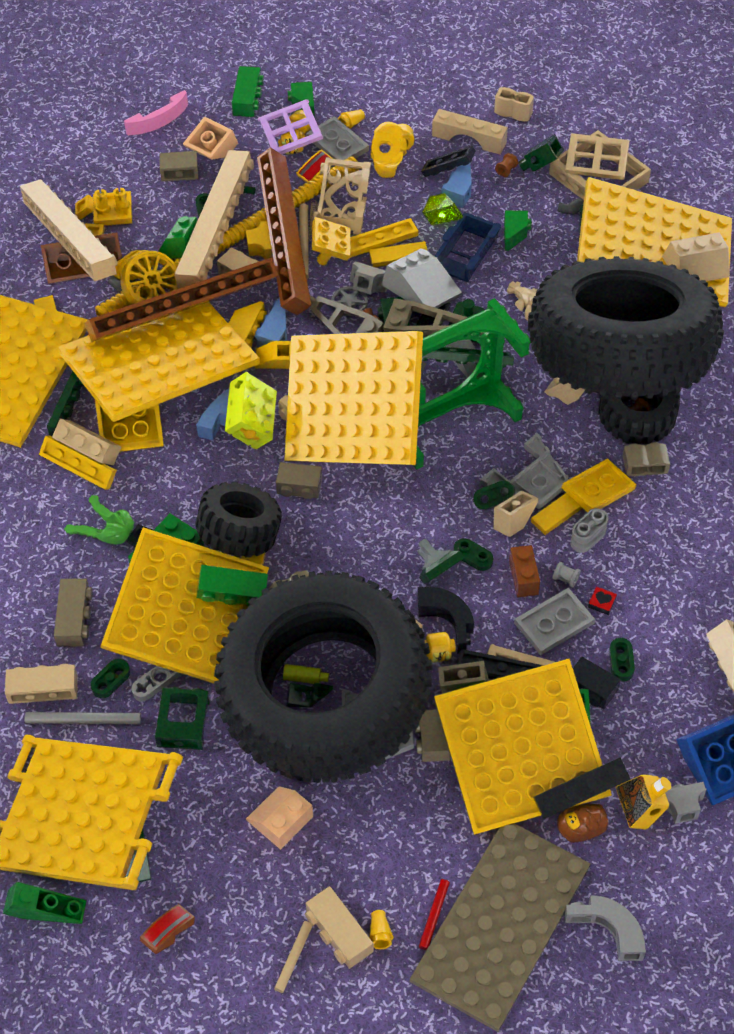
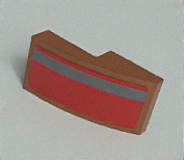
M177 904L152 923L140 936V941L152 952L158 954L175 943V936L194 925L195 917L180 904Z

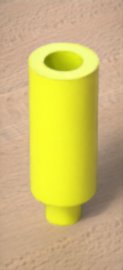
M285 664L283 680L310 684L320 683V681L328 682L329 673L322 672L321 668Z

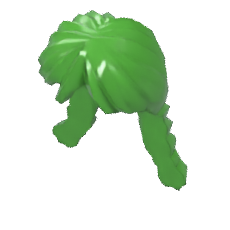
M92 495L89 498V502L95 512L106 521V527L99 530L85 525L74 526L68 524L64 528L66 533L70 535L91 536L102 542L118 545L124 543L128 536H130L134 528V521L128 511L121 509L111 512L104 505L100 504L97 495Z

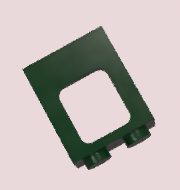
M179 687L162 689L155 732L157 747L203 750L207 706L210 705L208 691L200 688L190 690ZM170 703L197 704L195 720L191 723L169 721Z

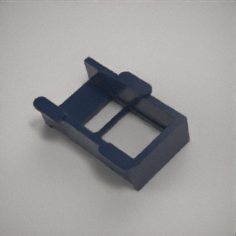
M464 212L457 224L450 226L443 235L444 243L435 254V257H437L450 276L469 282L490 247L498 238L501 224L493 223ZM464 231L485 238L473 256L453 250ZM452 252L470 259V261L465 265L447 258V256Z

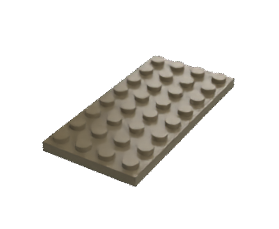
M515 823L499 827L416 967L410 982L499 1032L563 917L566 905H569L591 863Z

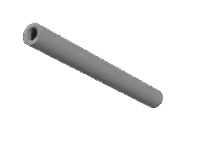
M26 712L25 723L141 724V713Z

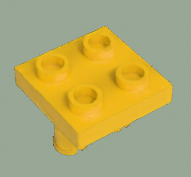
M116 188L112 193H106L104 189H101L100 193L99 190H96L93 194L94 224H104V226L132 224L131 191H125L124 188H120L121 192H119V189Z
M315 217L312 221V250L320 252L317 256V262L320 265H326L331 256L348 261L350 258V228Z

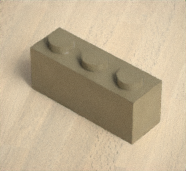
M87 578L60 579L54 629L57 647L84 646V639L89 637V626L86 625V620L91 617V608L88 606V600H92L93 590L92 587H89Z

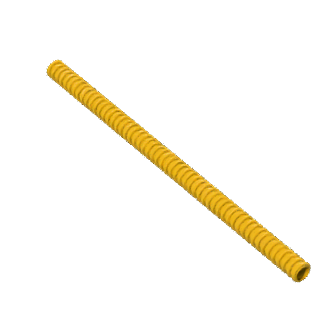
M350 156L348 159H345L347 161L358 162L352 156ZM334 166L330 169V174L333 177L337 175L336 169L340 171L341 178L345 176L344 167ZM348 168V174L359 171L356 168ZM323 174L318 175L316 178L292 191L295 208L314 198V196L319 195V193L321 194ZM327 181V189H328V188H330L332 185H331L330 183H328V181ZM265 208L228 228L224 233L223 243L219 245L218 254L221 251H225V248L228 249L230 246L243 240L246 237V230L257 228L260 221H267ZM177 258L174 262L177 267L181 258ZM165 269V270L160 274V276H166V275H169V273H168V271ZM149 278L150 285L153 284L152 278ZM170 279L162 280L163 282L171 283ZM138 285L131 286L133 291L138 287ZM139 289V295L146 298L147 292L144 289ZM121 291V294L118 293L115 297L112 296L110 300L107 299L105 303L102 302L100 306L97 305L95 311L97 316L132 304Z

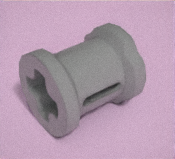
M559 562L552 579H559L568 583L573 588L580 576L581 570L578 568L574 570L565 566L563 562Z

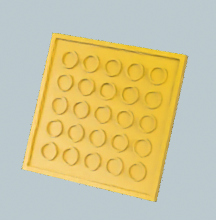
M143 527L102 640L101 648L214 684L215 681L219 680L215 677L216 664H220L216 660L217 653L221 652L222 648H224L221 641L223 637H228L230 632L228 626L232 622L236 623L238 620L237 613L240 609L246 610L248 607L244 604L228 605L222 601L205 602L200 598H196L201 565L265 574L268 573L269 567Z
M570 658L434 696L473 835L541 816L533 799L534 796L602 766ZM609 789L577 805L612 796L611 790Z

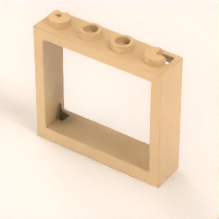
M597 130L596 132H594L593 134L590 135V136L607 137V136H605L603 133H601L599 130ZM579 142L577 143L576 151L590 153L595 149V144ZM603 145V154L620 156L621 147ZM567 150L557 160L550 163L549 174L584 200L586 180L577 174L565 173L568 156ZM628 153L626 171L634 177L624 183L622 187L637 191L649 182L651 169ZM575 156V161H574V163H575L576 161H578L579 159H581L582 157H576V156Z

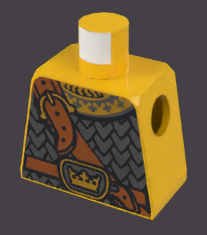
M640 775L615 787L629 828L648 829L669 808V802L665 793L672 786L667 778Z

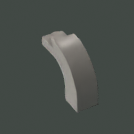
M590 895L588 905L582 902L566 905L564 913L565 923L599 924L608 929L613 935L617 946L618 961H643L646 950L642 929L636 918L623 905L612 899Z

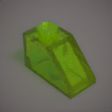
M445 193L430 196L422 211L431 225L463 218L455 203Z

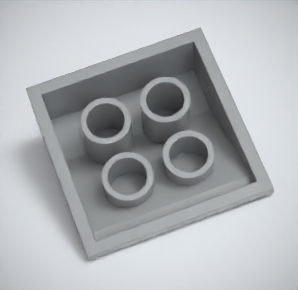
M422 248L388 264L382 281V286L401 298L435 308L441 307L462 294V291L437 257Z

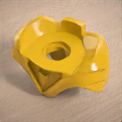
M388 121L380 124L374 130L371 158L374 162V169L380 177L392 178L395 176L396 169L403 160V156L407 154V140L403 138L401 127L396 123ZM388 144L390 151L383 153L380 151V146Z

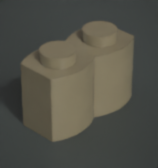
M652 442L648 445L633 443L624 447L622 456L627 476L668 473L670 461L666 444Z

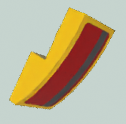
M321 149L296 172V175L307 183L321 175V163H325L326 157L333 158Z

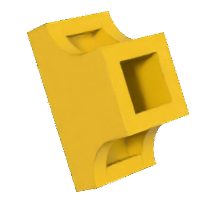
M260 221L257 228L246 230L249 256H260L264 260L271 257L273 259L267 221Z

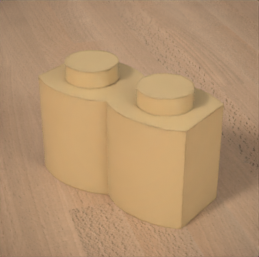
M501 87L495 96L494 112L503 117H512L519 121H529L533 113L534 96L526 92H516L513 89Z

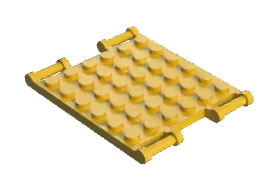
M24 735L22 740L23 746L14 768L10 769L7 776L12 781L20 782L21 786L7 820H0V831H2L0 834V870L136 890L139 884L137 879L147 852H150L152 847L151 841L139 839L152 801H168L170 797L169 789L177 767L182 763L183 756L175 752L166 754L35 738L32 735ZM31 748H36L26 773H23L22 770ZM167 764L168 767H167V769H166V772H165L164 778H163V780H162L161 786H160V788L157 789L158 784H159L160 779H161V776H162V773H163V771H164L165 765ZM136 850L137 853H136V855H135V858H134L132 867H131V869H130L129 875H128V877H125V876H126V873H127V870H128V868H129L131 859H132V857H133L134 851Z

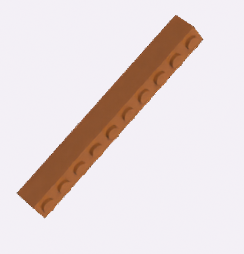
M270 147L257 157L273 261L279 275L276 279L280 304L282 308L295 315H299L311 307L290 178L286 157Z
M271 257L88 319L84 324L91 342L271 281L279 275Z

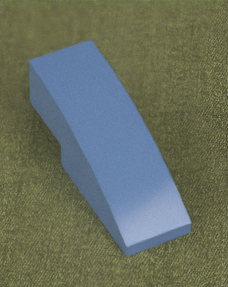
M229 389L219 395L200 417L196 424L198 437L214 441L220 425L225 426Z

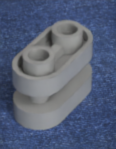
M599 508L592 509L574 524L570 542L574 551L585 553L605 536L608 514L604 510Z

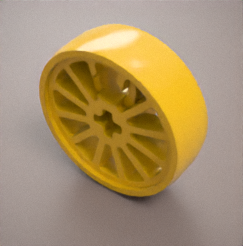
M144 251L136 254L125 264L121 273L120 282L124 296L131 304H135L158 296L157 291L161 295L165 294L166 291L162 287L168 288L170 291L178 289L175 278L177 266L171 258L161 252ZM139 260H144L146 270L140 265ZM149 260L154 261V265H153L152 270H151V266H150ZM158 263L163 265V268L159 272L156 271ZM135 266L142 274L131 271L132 267ZM165 269L169 273V275L160 276ZM130 276L138 278L140 281L131 283ZM149 278H152L153 284L151 285L149 284ZM170 279L171 284L163 282L162 280ZM138 285V287L133 291L131 286ZM139 289H144L147 292V298H142L139 295Z

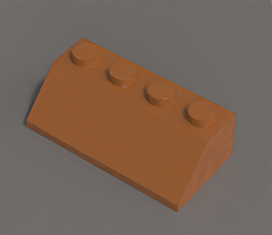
M117 232L95 236V238H99L103 246L107 247L111 255L114 254L117 261L122 259ZM59 242L40 245L48 284L90 277Z

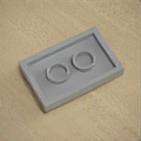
M335 116L318 125L323 139L313 142V144L333 159L345 160L350 156L356 159L369 151V145ZM312 130L306 132V137L313 134Z
M569 588L514 620V624L540 656L595 623V618Z

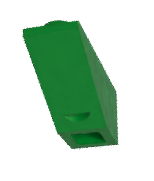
M16 882L7 892L3 914L27 920L82 924L87 900Z

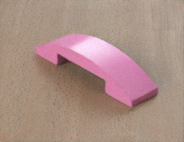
M184 90L170 97V104L144 117L138 113L124 121L126 134L138 135L151 132L175 120L188 106L187 92Z

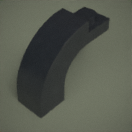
M418 587L419 617L435 616L447 620L455 630L457 654H459L460 649L466 650L467 645H471L470 634L474 632V619L467 604L459 596L448 590L437 587Z

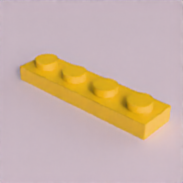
M409 218L350 237V258L367 253L369 249L382 248L418 236V229L412 219Z
M45 436L39 452L40 456L105 490L111 488L116 469L80 453L52 438V436Z

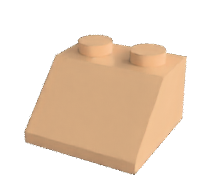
M204 117L184 141L183 145L213 160L225 158L228 150H234L238 145V141L233 130Z
M279 786L246 820L281 850L313 818V807L311 803L295 790Z

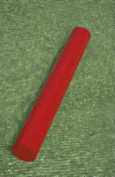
M440 880L419 944L420 949L427 951L450 884L448 880Z

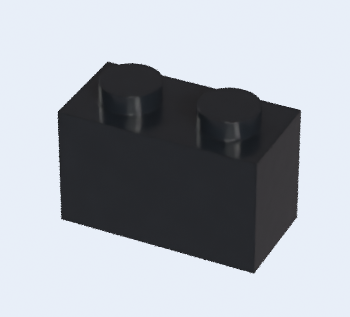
M582 656L573 667L579 689L589 690V703L592 706H599L605 709L619 690L621 679Z

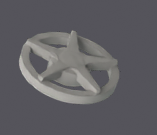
M352 286L339 288L331 298L335 302L352 308L356 305H362L359 309L361 311L366 309L368 305L366 293L354 290ZM346 291H354L352 294L346 293ZM339 294L343 296L341 300L335 301ZM361 294L365 302L357 299V295ZM346 312L343 314V316H354Z

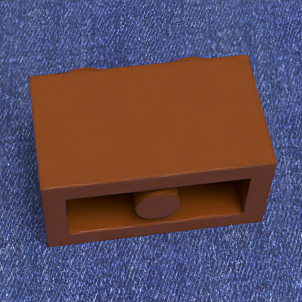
M532 545L511 547L509 564L517 598L539 595L540 578Z

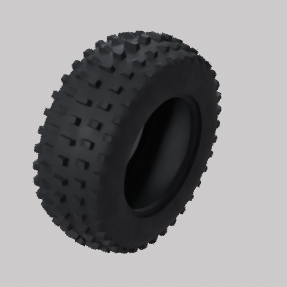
M614 256L613 259L599 257V260L589 258L585 259L583 263L575 261L572 263V266L564 265L561 267V271L555 269L552 271V275H547L539 285L540 288L536 291V296L533 297L531 312L528 314V331H530L531 348L534 351L535 357H537L538 364H542L541 367L544 371H549L550 377L560 378L559 382L563 385L569 383L572 389L582 388L588 394L596 392L600 393L601 397L615 395L616 399H621L622 396H630L631 399L645 396L647 399L653 398V395L657 394L662 397L667 396L670 391L675 394L679 393L682 387L689 389L692 383L697 384L700 382L701 377L706 376L707 370L711 368V363H714L716 360L718 348H721L724 330H722V309L719 308L718 297L714 294V289L707 287L708 283L705 280H700L698 275H690L688 270H679L673 264L669 266L664 265L662 261L651 262L647 258L636 260L634 257L620 259L619 256Z
M315 571L309 572V576L302 575L300 578L298 574L293 575V580L283 582L280 580L276 582L277 587L265 588L261 591L262 596L251 598L248 601L250 606L246 610L240 609L237 613L238 620L236 623L232 622L228 626L230 631L228 637H223L221 641L224 648H222L221 652L217 653L216 657L220 664H216L215 677L219 680L214 682L216 693L221 696L216 697L215 700L218 708L225 711L220 716L223 723H227L230 727L227 730L231 738H235L237 742L240 741L238 743L239 747L247 754L253 752L251 754L253 760L261 765L266 762V767L271 772L277 773L280 770V775L289 779H293L296 776L299 781L311 782V779H313L314 783H320L321 779L323 783L329 782V779H331V782H338V777H341V780H346L347 776L349 779L355 778L354 773L358 772L359 775L371 771V766L375 765L378 767L385 763V757L388 755L393 757L399 751L400 743L406 744L411 737L409 734L413 731L412 729L416 730L418 728L419 722L417 720H421L422 714L426 710L423 703L428 702L430 690L426 687H432L431 674L427 672L432 670V661L428 660L426 654L430 653L429 645L425 643L423 639L425 637L424 632L416 623L414 615L409 609L404 611L405 607L398 597L393 600V594L386 588L379 590V584L370 580L366 583L365 578L352 575V577H349V573L346 572L333 575L332 571H325V575L323 573H317L316 575ZM331 640L344 641L361 647L376 660L373 675L364 690L352 701L334 710L320 713L296 711L284 706L272 696L273 683L281 666L291 655L310 644Z

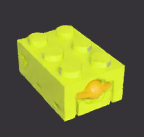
M248 372L231 381L225 432L232 434L233 437L248 446L251 445L250 447L253 449H258L272 441L277 391Z

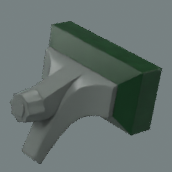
M423 539L418 543L421 548L418 550V554L425 561L419 578L426 584L464 559V556L460 551L435 550L427 539Z

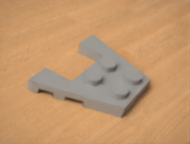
M537 433L524 443V449L537 458L534 462L510 481L493 468L480 479V484L486 487L499 481H508L515 487V494L524 491L537 497L538 503L535 507L537 509H541L563 491V483L569 479L558 462L554 461L549 448L543 444L541 436ZM502 489V494L507 495L508 489Z

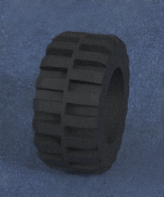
M670 391L667 396L662 397L657 394L653 395V398L647 399L645 396H638L637 398H643L655 407V409L646 412L635 411L624 405L623 402L630 400V396H622L621 399H616L615 395L600 397L599 419L608 433L612 432V436L616 439H623L622 442L645 443L646 445L652 443L653 440L658 442L664 436H668L676 424L680 406L679 393L675 394Z
M224 482L219 484V486L216 484L206 490L201 497L195 523L197 533L206 545L209 544L212 549L219 550L227 555L231 554L239 558L240 556L250 558L253 555H262L270 550L276 542L282 519V511L277 501L271 498L270 494L266 491L263 492L261 488L256 486L251 487L249 486L250 484H238V482H232L231 484Z

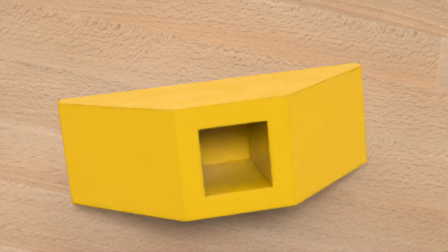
M259 301L235 310L228 323L250 348H252L256 330L260 327L267 314L264 302Z
M272 341L256 348V355L259 357L260 364L256 365L255 368L289 369L291 341Z

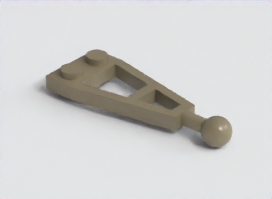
M310 295L312 305L310 310L334 334H342L336 328V324L344 312L364 319L356 333H379L383 331L384 323L369 313L321 296L315 299ZM323 304L335 308L330 319L320 311Z
M394 299L383 329L384 332L420 331L423 332V335H430L450 326L442 325L443 320L457 323L468 317L415 301ZM412 311L435 317L433 326L407 325Z

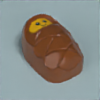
M591 803L570 807L562 811L557 819L559 832L570 843L586 841L603 834L607 830L609 823L603 806Z

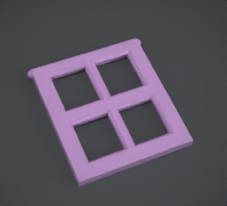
M303 100L258 118L270 147L280 154L323 139L309 107V100ZM302 108L306 118L291 123L288 113ZM283 116L287 125L272 131L268 121ZM309 124L313 134L298 140L294 130ZM290 132L294 142L278 147L275 137Z

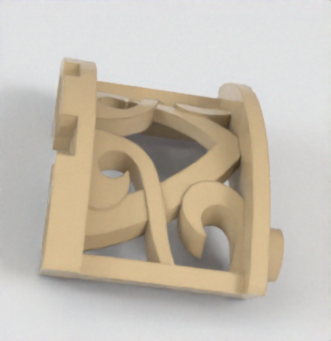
M326 157L325 163H321L320 174H323L318 210L314 211L313 220L315 217L349 227L354 235L361 234L367 197H363V194H367L371 162L362 163ZM331 166L344 167L345 176L341 178V173L338 169H336L337 175L335 177L331 176ZM348 168L362 169L348 174ZM328 181L332 186L326 191ZM350 182H352V187L354 185L358 186L356 191L351 190ZM345 185L347 193L352 198L357 199L358 202H350L340 210L333 203L331 196ZM348 209H354V212L351 213Z

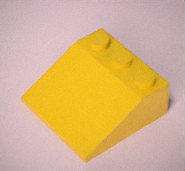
M95 400L99 435L120 445V452L164 446L159 404L112 422Z

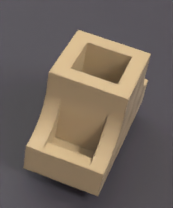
M554 378L544 392L551 397L559 398L563 403L569 405L577 401L585 389H572L571 384L563 385L559 382L560 378Z

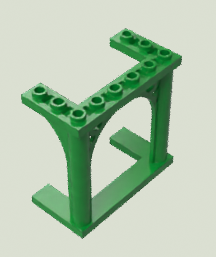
M495 298L488 301L487 309L423 338L422 356L460 340H474L480 343L481 356L474 371L462 384L426 403V389L420 382L418 426L456 408L471 404L496 407L506 412L514 422L522 419L524 408L521 401L517 400L509 386H505L501 381L502 359L504 356L503 347L505 337L522 358L529 354L530 338L526 333L522 332L516 320L508 315L506 308L500 305ZM483 372L481 377L476 378L479 373ZM418 446L416 465H413L416 470L423 467L424 454Z

